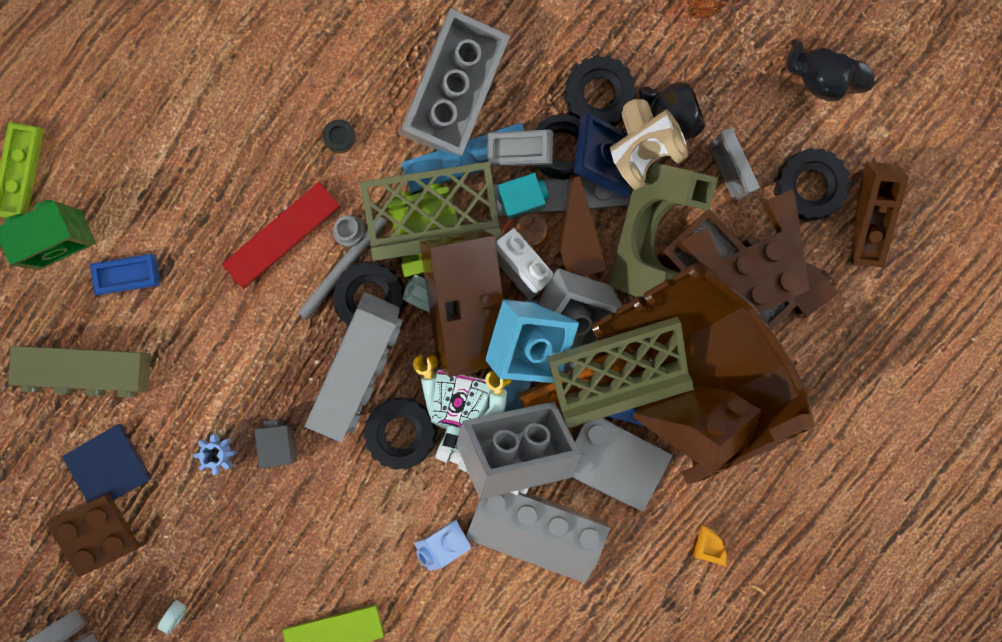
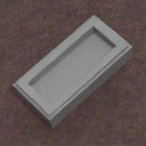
M551 130L488 133L487 161L490 162L491 167L552 164L553 131Z

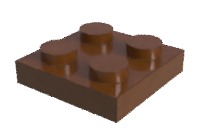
M108 491L50 518L46 523V526L78 577L137 550L140 545Z

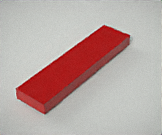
M318 182L223 262L222 265L240 287L245 289L341 207L323 185Z

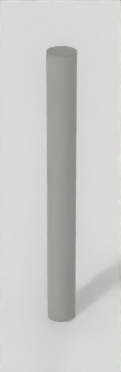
M381 216L374 225L376 237L388 223ZM368 227L365 230L362 241L348 250L298 311V314L304 319L308 320L334 289L336 281H339L341 278V274L349 270L350 266L358 260L370 245Z

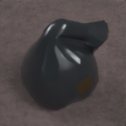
M675 82L668 85L661 92L658 88L651 89L649 86L639 89L640 100L643 99L648 102L653 117L667 109L680 126L685 140L698 136L706 127L697 97L690 83Z

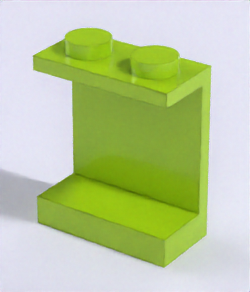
M441 183L432 184L430 187L444 198L450 193L449 187H442ZM406 191L400 194L414 203L421 193L411 195L410 191ZM427 191L417 206L432 217L443 201ZM397 196L393 198L387 207L391 216L401 222L411 206ZM447 204L436 218L445 227L454 226L458 221L455 210ZM414 209L404 225L413 232L422 231L430 220ZM393 223L394 230L398 226L395 223ZM433 223L428 230L440 227ZM401 228L396 235L407 232ZM421 253L401 256L403 261L402 269L406 279H411L414 275H424Z

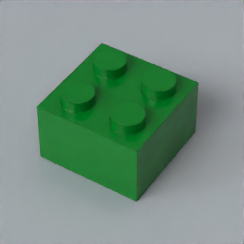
M45 200L36 204L34 210L25 215H12L3 221L4 224L0 226V245L11 266L42 270L96 244L82 211L53 200Z

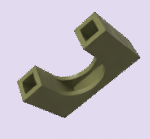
M653 162L647 170L646 181H644L645 185L637 191L634 189L632 191L608 285L638 297L644 296L645 292L665 280L673 279V276L679 272L664 267L659 261L655 250V235L659 222L664 214L676 205H685L709 211L718 177Z

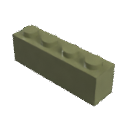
M11 346L8 385L21 386V392H42V387H53L54 394H73L75 388L85 389V395L105 396L106 390L117 391V397H137V392L149 391L151 353Z

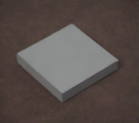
M732 127L721 132L708 145V148L733 201L737 202L758 190L760 186Z

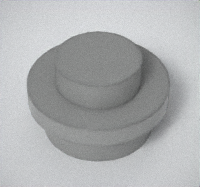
M346 215L335 222L333 235L340 245L353 247L362 241L365 235V226L358 217Z

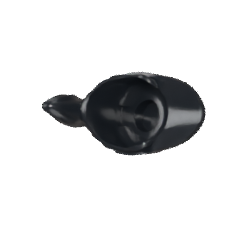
M796 39L791 41L792 48L786 58V67L790 72L802 77L806 88L814 96L825 101L836 102L841 100L846 94L865 93L873 88L874 74L866 63L826 48H818L806 52L803 42Z

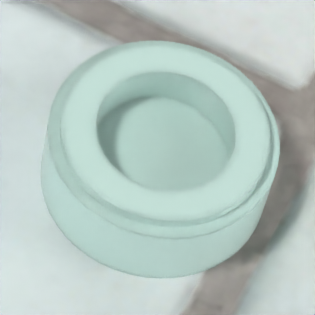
M178 600L174 601L161 619L157 629L167 635L171 634L186 613L187 606Z

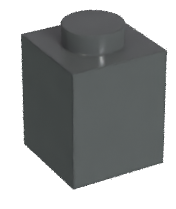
M283 419L264 421V427L254 429L259 468L290 465L298 461L293 423L284 424Z

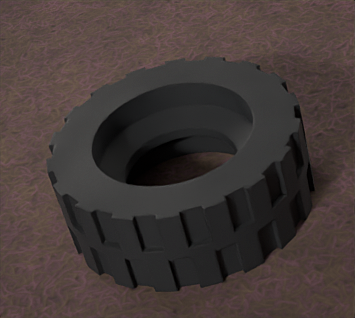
M595 55L593 58L582 60L579 65L573 68L566 82L564 100L565 104H567L568 113L578 119L586 113H590L612 126L623 121V106L636 96L634 76H631L630 69L627 66L625 67L622 61L612 59L611 56L607 55L605 57ZM605 78L613 84L616 95L614 101L608 107L595 108L586 101L584 89L592 79Z
M809 148L794 154L779 167L778 174L774 178L775 188L773 191L774 195L778 196L793 189L798 219H802L804 222L817 221L834 214L836 210H839L844 205L843 202L847 200L849 196L848 190L851 188V181H849L848 177L850 174L844 167L845 163L841 159L839 160L836 154L826 152L825 149L821 148L817 150ZM816 170L825 177L827 190L822 198L816 201H809L799 195L796 189V181L802 172Z
M361 262L358 265L354 264L350 266L349 270L341 274L339 281H336L335 292H333L335 304L333 305L339 314L338 317L348 327L357 309L354 301L355 291L361 284L366 282L379 284L385 292V301L400 307L399 319L403 309H405L406 303L403 300L404 285L391 269L380 263Z
M404 397L390 399L378 405L370 413L365 423L364 439H366L365 446L367 450L372 454L371 457L374 460H378L380 465L391 467L394 470H405L420 464L429 455L436 440V424L431 422V417L425 406L414 399ZM394 418H407L416 428V439L408 448L396 449L386 441L385 428Z

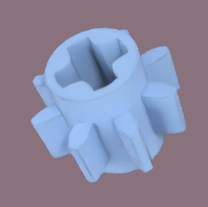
M213 434L210 437V443L204 439L198 441L201 449L193 457L199 458L201 462L199 470L212 468V474L217 475L221 470L220 465L225 469L231 468L233 465L229 459L237 454V451L231 450L229 446L232 439L228 438L219 441L218 434ZM215 448L219 450L217 454V457L219 459L217 460L212 459V456L214 454L212 449Z

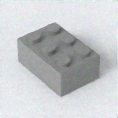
M555 402L462 421L456 444L479 499L572 478L581 456Z

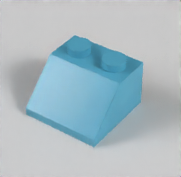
M503 299L485 360L500 379L554 383L547 356L571 349L579 323L574 319L534 303ZM566 363L558 365V370L563 372Z

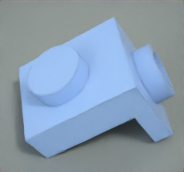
M457 520L449 522L428 537L419 539L414 543L417 548L416 554L419 561L430 571L443 568L472 548Z

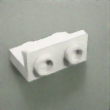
M515 228L496 241L498 265L528 300H531L548 285L554 273Z

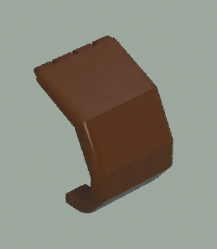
M703 263L692 264L675 274L673 279L665 280L645 292L644 296H638L618 308L616 313H610L592 324V330L596 339L602 340L678 317L682 327L688 373L693 384L734 392L761 410L754 437L715 473H711L692 459L693 467L682 472L687 485L713 477L815 428L808 392L792 360L754 304ZM673 330L662 333L656 341L665 345L673 336ZM637 341L630 343L623 351L633 355L642 343ZM650 347L642 359L652 362L660 351ZM668 355L660 366L675 362L677 358Z

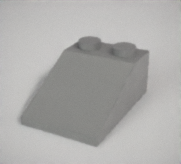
M559 268L543 291L538 304L574 319L579 323L571 349L599 341L594 335L592 324L610 313H616V310L622 307L611 285ZM574 362L566 363L563 372L566 373L573 370L577 364Z
M604 418L581 424L573 437L581 456L572 477L644 512L673 455Z

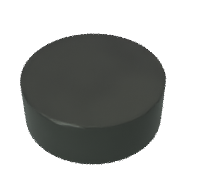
M333 120L325 126L323 140L331 151L345 153L354 146L356 134L348 122Z

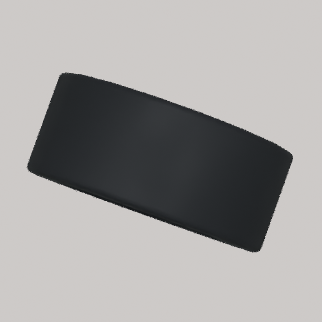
M565 114L554 115L542 121L536 130H551L553 134L560 132L569 133L578 139L580 119ZM576 158L567 162L552 160L550 165L536 166L543 174L550 178L564 180L569 179V176L574 174Z

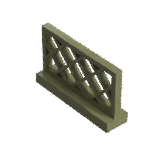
M489 161L360 181L373 261L421 253L420 241L477 230H484L495 235V241L502 237ZM483 169L485 184L478 193L462 183L470 171ZM464 172L459 180L452 175ZM447 175L456 182V185L446 198L430 188L438 176ZM431 178L427 185L419 179ZM414 180L424 187V190L414 203L398 193L406 181ZM399 183L395 190L387 184ZM381 185L392 193L382 208L370 201L368 187ZM459 186H462L475 196L464 212L449 201ZM485 190H487L488 201L481 197ZM427 191L443 201L432 217L417 206ZM395 196L411 206L401 222L385 212ZM478 199L489 206L491 220L477 222L468 215ZM446 204L461 214V217L454 226L445 227L436 220ZM371 207L379 212L374 220ZM414 209L430 220L422 231L413 232L404 225ZM381 215H384L398 225L390 236L376 238L374 225ZM465 218L472 222L460 225ZM433 223L440 227L428 230ZM401 228L407 232L396 235Z
M678 317L547 356L558 397V405L567 428L694 390L692 379L688 373L682 327ZM673 330V336L665 345L656 341L662 333ZM636 341L642 343L633 355L623 351L630 343ZM650 347L660 351L652 362L642 359ZM597 353H609L601 365L591 361ZM668 355L677 358L675 362L660 366ZM618 357L628 361L620 372L610 369ZM568 362L577 364L570 374L558 370V365ZM636 365L646 368L643 372L628 376ZM585 367L596 371L588 382L578 378ZM604 375L614 378L611 382L597 386ZM572 385L583 388L581 391L565 395Z

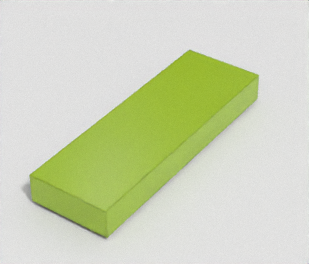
M8 122L0 163V217L8 218L15 214L25 215L29 212L44 129L40 127Z
M378 604L287 626L282 630L285 642H369L384 638L385 636Z

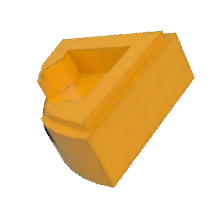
M701 525L693 556L726 566L727 553L722 540L712 529Z

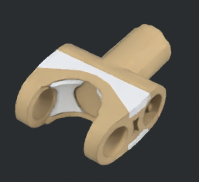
M633 99L623 106L622 118L628 135L612 145L610 151L613 161L623 178L637 191L645 185L644 181H646L647 170L654 161L663 156H671L679 164L687 159L688 152L681 128L667 109L653 117L648 102L643 99Z

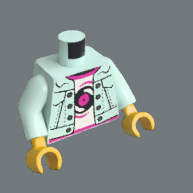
M420 355L414 359L413 367L418 374L422 375L421 382L431 422L446 429L442 447L459 451L456 444L462 421L505 412L507 391L504 387L511 384L512 379H500L499 381L494 371L487 374L486 380L464 375L448 377L441 370H438L436 374L433 373V369L438 365L437 357L434 355L427 357L428 366H426L423 362V356Z

